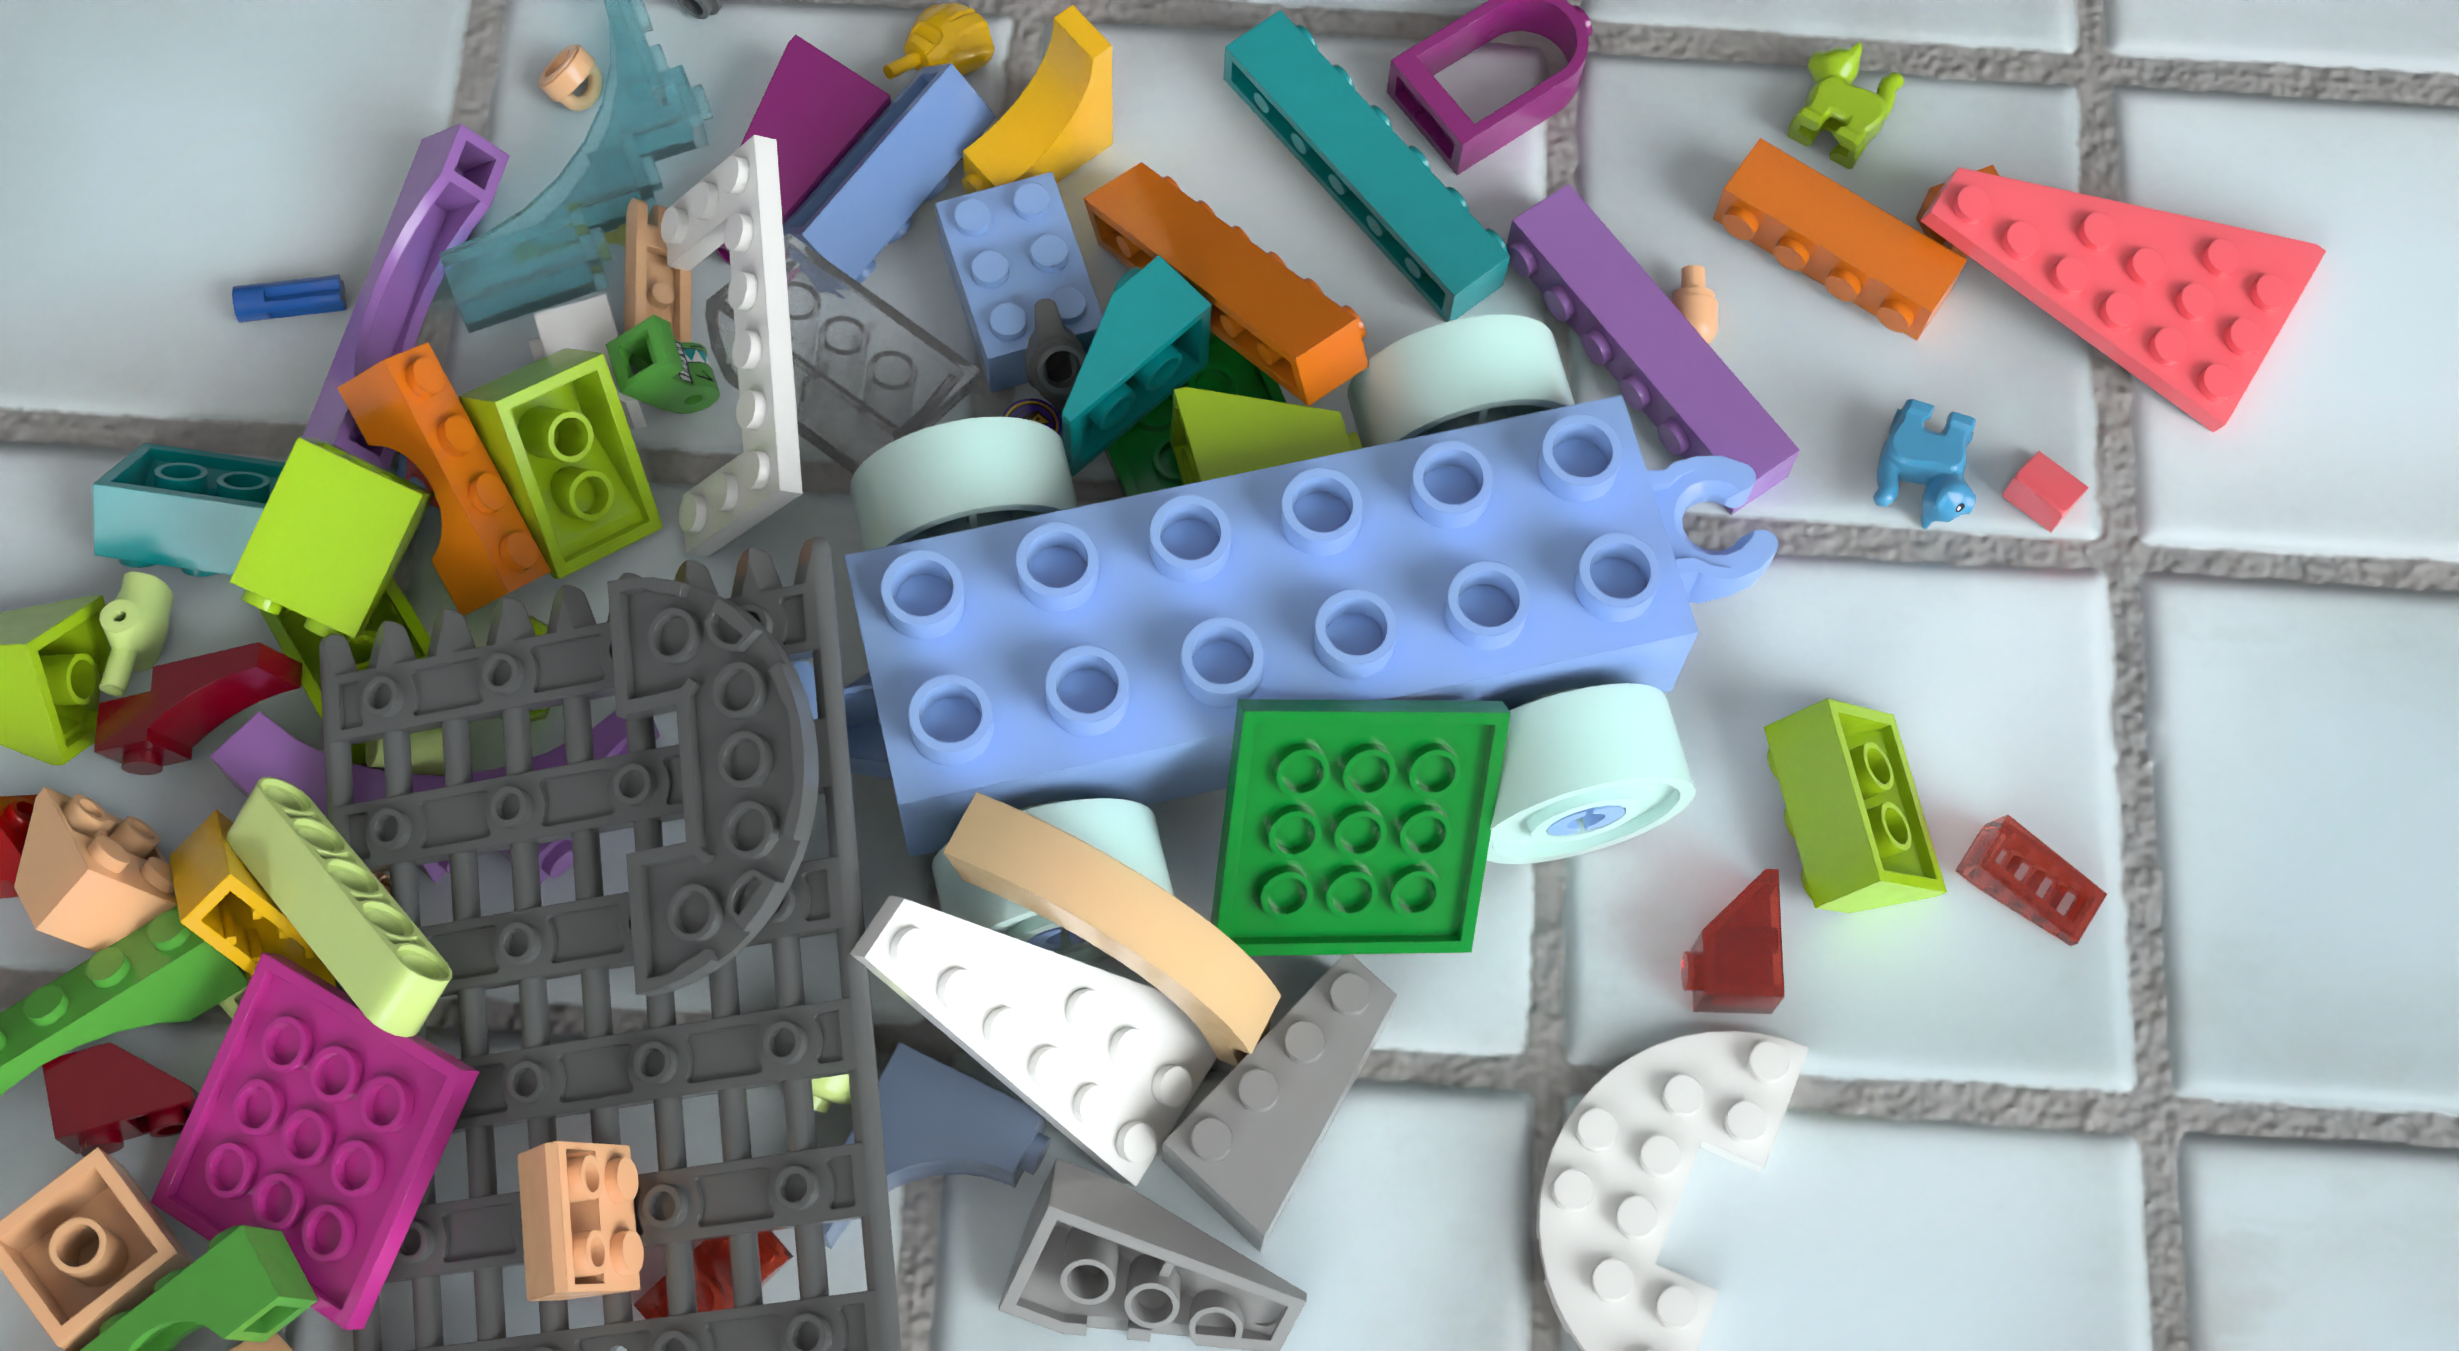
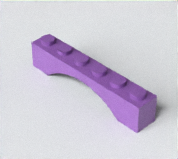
M457 124L421 140L303 434V437L320 439L387 471L396 450L383 446H369L337 387L380 361L415 347L423 320L441 281L464 242L492 204L510 155L463 124Z

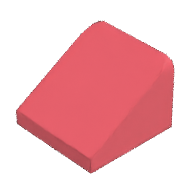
M2038 451L2012 478L2002 497L2052 533L2089 487Z

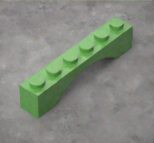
M175 906L169 911L161 913L146 925L108 948L100 950L90 959L47 985L36 989L29 996L0 1013V1097L9 1088L43 1064L80 1045L119 1031L157 1023L191 1021L248 986L249 981L242 968L180 923L178 907Z

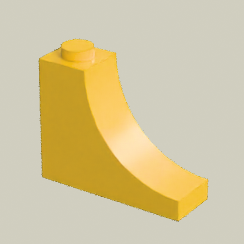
M1071 5L1054 17L1048 49L1038 70L1020 97L986 133L962 151L965 176L962 179V185L967 194L1049 172L1053 173L1057 184L1113 144L1112 45L1074 5Z
M216 809L169 856L180 923L251 976L262 953H274L285 956L336 987L335 977L229 846L226 835L233 822Z

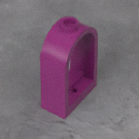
M1488 0L1393 58L1390 63L1386 92L1453 172L1459 175L1558 113L1570 103L1580 84L1589 47V36L1592 35L1593 31L1592 24L1582 8L1577 5L1572 6L1566 0ZM1526 31L1536 33L1551 40L1560 48L1568 62L1565 68L1476 124L1471 121L1434 77L1435 74L1492 39L1509 32Z

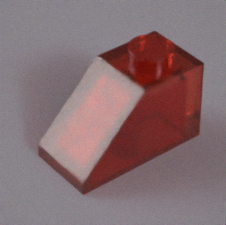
M1765 869L1701 931L1691 951H1684L1681 965L1682 987L1684 991H1693V1012L1772 1014L1785 997L1779 869Z

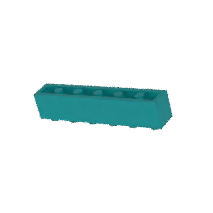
M1279 10L1225 46L1223 79L1446 322L1456 320L1504 285L1510 255L1502 238L1494 230L1483 228L1469 213L1468 205L1462 195L1453 187L1446 188L1431 172L1430 165L1423 153L1415 146L1408 147L1393 131L1391 122L1383 110L1376 105L1370 106L1355 90L1353 81L1348 73L1337 64L1332 65L1319 52L1314 38L1304 26L1299 24L1295 26Z

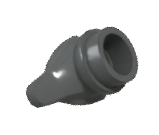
M1050 298L1040 299L1034 305L1035 329L1029 338L1026 351V377L1029 384L1043 398L1048 400L1056 410H1062L1084 362L1086 352L1083 350L1075 334L1064 326L1055 301Z

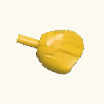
M942 3L940 5H931L915 20L904 45L905 56L883 67L884 75L888 79H893L913 68L919 71L922 67L952 63L962 76L976 71L992 59L995 51L988 23L979 13H975L974 9L962 4Z

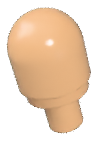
M1687 265L1681 269V289L1673 292L1671 302L1703 339L1710 344L1718 330V301L1715 299V293L1705 286V267Z

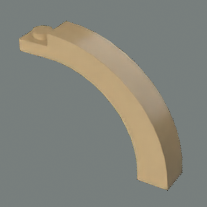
M975 793L943 851L963 881L999 895L1058 924L1139 974L1189 1016L1200 1029L1219 1060L1237 1066L1247 1054L1252 1055L1256 1045L1268 1034L1271 1015L1281 997L1273 982L1252 958L1199 913L1135 870L1041 819L981 793Z

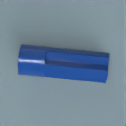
M340 274L233 286L232 289L234 311L239 323L345 311L347 308L344 296L345 286L340 278Z

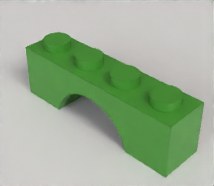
M237 1225L216 1235L208 1244L209 1251L188 1267L174 1270L158 1280L153 1287L154 1293L134 1309L120 1312L106 1320L99 1328L100 1335L79 1351H172L185 1337L204 1327H208L222 1339L264 1343L314 1305L318 1299L282 1231Z

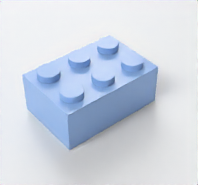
M1053 173L1037 175L935 203L939 241L990 393L1029 383L1025 371V358L1029 338L1035 329L1034 305L1040 299L1050 298L1055 301L1064 326L1075 334L1087 355L1103 314Z

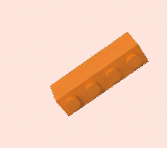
M1761 138L1723 188L1713 220L1722 224L1732 236L1740 240H1749L1774 255L1776 260L1784 267L1793 271H1801L1824 285L1834 297L1842 301L1853 302L1876 316L1886 328L1894 332L1905 333L1916 341L1952 291L1967 262V259Z

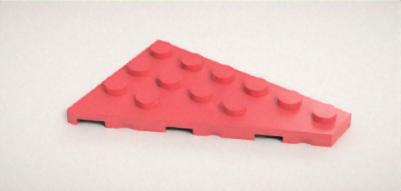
M1958 168L1947 178L1921 219V222L2213 433L2227 424L2326 253V250L2314 243L1964 168Z

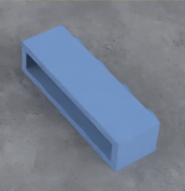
M952 63L922 67L783 225L784 247L821 288L857 286L873 272L876 267V262L873 259L886 244L896 242L910 229L913 224V220L910 217L923 202L935 198L944 190L949 182L947 174L959 160H963L962 151L980 138L997 116Z

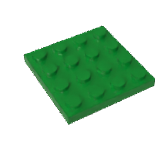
M1238 699L1210 923L1236 943L1248 956L1471 953L1491 836L1490 828L1495 811L1511 713L1504 702Z

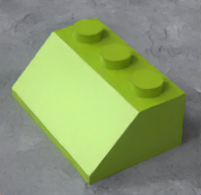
M1826 698L1763 727L1769 745L1767 752L1768 764L1772 773L1779 781L1786 805L1784 821L1789 833L1796 841L1803 866L1801 881L1807 895L1813 901L1814 908L1854 913L1933 898L1947 893L1893 714Z

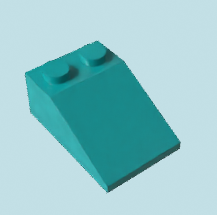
M1160 255L1143 269L1140 267L1132 268L1116 284L1062 411L1063 445L1072 477L1173 394L1175 389H1179L1209 363L1211 303Z

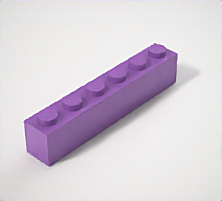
M1567 184L1512 219L1506 247L1510 255L1509 262L1513 269L1521 277H1529L1543 293L1544 301L1551 314L1561 322L1566 321L1581 338L1583 349L1591 361L1598 366L1604 365L1619 383V389L1626 402L1637 411L1642 410L1657 427L1658 436L1665 448L1675 456L1680 455L1683 459L1695 456H1724L1748 464L1753 468L1756 480L1747 501L1742 506L1734 509L1724 506L1731 515L1788 477L1800 449L1570 184Z

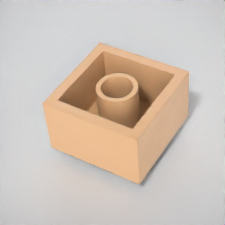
M99 1147L0 1221V1269L56 1346L65 1351L81 1350L100 1335L99 1328L106 1320L120 1312L134 1309L154 1293V1285L163 1276L174 1270L188 1267L195 1261L125 1167Z

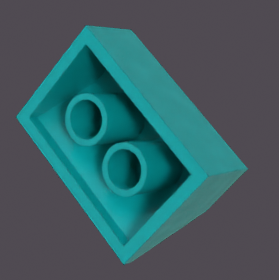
M144 442L93 483L94 556L119 559L120 564L133 568H145L156 564L181 568L184 574L196 577H207L218 573L233 575L285 466V462Z

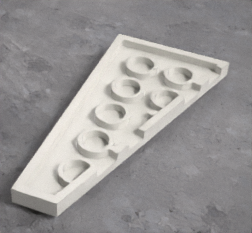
M889 895L850 953L1119 1182L1136 1187L1217 1058L1197 1025L1160 990L905 898Z

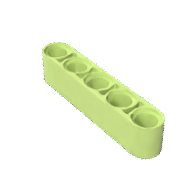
M262 777L257 781L226 835L229 846L362 1013L374 1025L388 1033L401 1037L415 1036L452 978L451 968L310 797L293 784L284 780Z

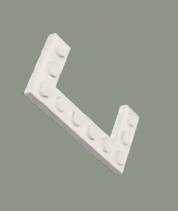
M753 135L665 210L661 222V237L667 247L668 267L690 271L724 243L730 252L731 281L728 289V301L734 310L735 340L732 348V359L734 365L738 368L739 400L736 408V419L738 425L742 428L743 453L682 495L678 519L679 525L684 531L685 553L690 555L709 557L803 494L776 139Z

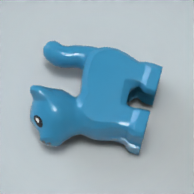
M1907 399L1902 409H1897L1889 430V436L1881 449L1877 468V484L1879 488L1873 495V499L1877 506L1886 507L1897 498L1899 481L1926 485L1922 495L1921 526L1923 529H1927L1935 521L1950 522L1960 515L1970 514L1975 506L1976 495L1966 483L1963 475L1967 463L1966 447L1972 441L1976 419L1953 411L1948 415L1944 429L1941 432H1935L1924 426V422L1932 416L1934 405L1915 399Z

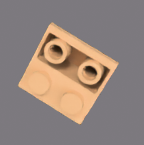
M44 787L36 796L14 885L35 930L91 951L99 952L146 925L161 913L177 906L171 865L166 862L157 844L160 842V839L149 825L132 816H128L123 820L105 812L93 800L80 794H76L71 798Z
M554 1141L543 1143L518 1154L527 1301L568 1300L641 1290L639 1271L643 1266L644 1249L642 1240L636 1232L634 1198L638 1191L639 1180L636 1166L631 1160L630 1145Z

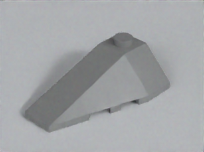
M1056 1158L1031 1210L1000 1300L999 1311L1062 1334L1086 1336L1088 1327L1128 1331V1340L1150 1341L1151 1333L1190 1336L1197 1346L1252 1351H1280L1307 1301V1293L1123 1183Z

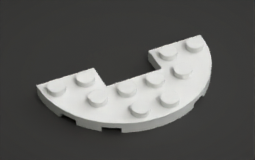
M1720 1031L1682 1036L1652 1046L1624 1061L1597 1082L1578 1103L1561 1129L1547 1160L1537 1202L1536 1235L1537 1239H1539L1540 1256L1546 1278L1544 1284L1552 1306L1566 1334L1570 1333L1581 1351L1698 1350L1719 1291L1657 1265V1258L1699 1148L1758 1173L1765 1168L1809 1047L1784 1038L1751 1032Z

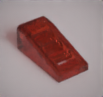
M2008 814L1982 827L1956 868V872L1976 888L2069 946L2078 944L2107 896V893ZM2003 850L2006 854L2000 864H1998L1995 860ZM2021 863L2029 866V869L2022 880L2019 881L2014 875ZM2046 877L2052 881V884L2044 897L2040 898L2035 893ZM2068 891L2076 897L2063 916L2056 909Z

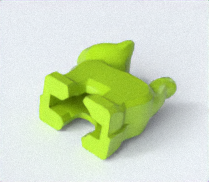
M1861 42L1856 43L1851 48L1837 46L1827 51H1816L1813 53L1807 68L1812 74L1814 85L1807 95L1805 106L1800 108L1797 115L1790 122L1787 134L1789 138L1804 146H1810L1822 130L1831 132L1839 144L1829 153L1830 160L1847 169L1854 167L1866 145L1877 136L1884 125V121L1888 118L1894 107L1896 91L1904 85V78L1898 72H1892L1882 78L1876 93L1851 85L1857 76L1862 54Z

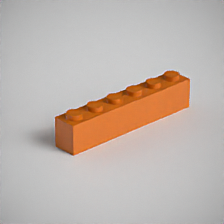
M1140 162L1083 198L1097 243L1100 247L1130 270L1134 267L1143 269L1160 255L1211 303L1210 331L1308 407L1369 367L1362 340L1366 337L1365 327L1352 308L1347 305L1339 306L1324 295L1320 287L1312 279H1302L1286 267L1283 260L1272 251L1266 253L1251 242L1247 234L1236 225L1233 227L1229 226L1218 218L1204 201L1199 200L1196 202L1182 192L1171 177H1162Z

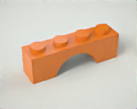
M429 342L386 358L337 387L369 446L391 448L403 454L421 470L431 485L438 501L442 522L439 546L431 562L459 613L465 616L551 572L549 565Z

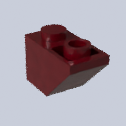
M111 1042L65 1054L42 1065L55 1139L74 1153H81L84 1157L97 1147L108 1155L115 1153L124 1147L125 1140L146 1134L156 1138L181 1134L199 1095L191 1086Z

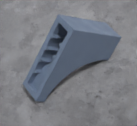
M899 1042L878 1081L888 1192L912 1181L940 1175L979 1176L1016 1188L1024 1171L1031 1175L1036 1173L1051 1142L1050 1137L1043 1135L1046 1130L1045 1118L1031 1106ZM853 1129L844 1145L854 1143ZM852 1220L823 1224L825 1246L832 1249Z

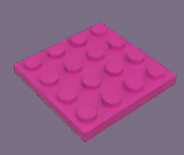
M263 952L150 1203L209 1241L222 1231L237 1225L282 1231L318 1299L311 1308L345 1330L364 1329L479 1071L417 1034L412 1037H401L380 1029L362 1013L346 992L281 954Z

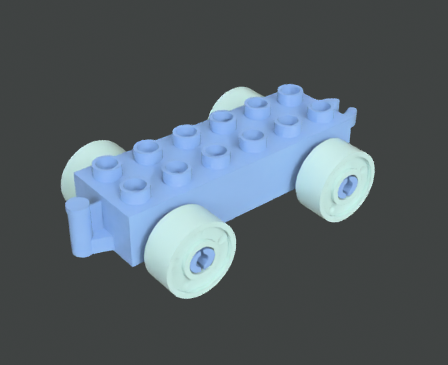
M1511 314L1472 316L1434 325L1394 342L1368 360L1369 367L1355 375L1348 387V400L1362 449L1080 507L1078 506L1063 442L1060 436L1046 425L1014 417H978L951 421L921 429L885 445L869 456L855 471L850 483V493L863 551L844 556L869 670L867 674L844 688L851 773L892 779L908 856L913 857L938 851L932 862V870L941 912L1085 964L1095 963L1112 956L1035 912L963 881L943 853L975 793L978 792L1008 804L1075 836L1140 873L1174 896L1155 815L1147 805L1227 788L1238 699L1503 701L1511 713L1495 811L1490 828L1491 836L1487 861L1500 864L1546 862L1585 854L1623 842L1673 818L1685 809L1695 796V785L1668 699L1665 695V692L1672 691L1698 634L1689 603L1699 604L1727 597L1751 587L1769 568L1778 548V540L1770 531L1754 530L1741 537L1732 547L1722 551H1709L1698 547L1688 539L1683 530L1682 517L1691 506L1700 502H1715L1733 509L1742 506L1747 501L1756 480L1753 468L1748 464L1724 456H1695L1674 462L1667 469L1647 471L1623 395L1575 404L1551 330L1545 324L1533 318ZM810 661L793 662L792 665L798 673L807 695L813 719H818L814 667L810 664Z

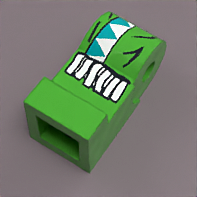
M652 315L605 344L619 391L622 394L661 410H668L678 414H690L704 410L713 405L720 397L719 388L706 348L698 343H681L675 340L670 322L656 315ZM630 363L639 371V373L635 375L633 374L630 367Z

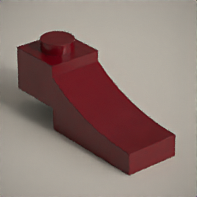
M260 642L153 666L151 691L98 704L94 752L121 763L122 770L137 775L158 774L163 771V766L192 760L193 747L229 718L260 701L301 688L302 663Z

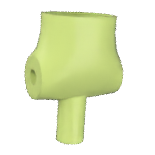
M134 571L125 573L117 597L103 607L100 613L99 621L111 647L99 685L100 690L106 694L124 696L132 672H140L152 668L161 656L168 634L174 596L168 585L156 576Z

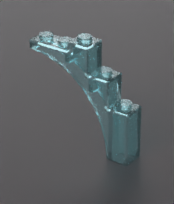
M604 0L609 19L610 65L602 102L584 142L560 175L515 215L487 233L439 253L454 299L468 333L608 288L602 264L611 262L613 259L603 233L626 226V210L632 198L647 202L649 216L651 208L656 204L653 192L663 189L655 164L656 161L709 145L703 121L712 119L713 115L702 84L691 87L683 65L669 68L660 43L649 47L644 33L653 31L643 0Z

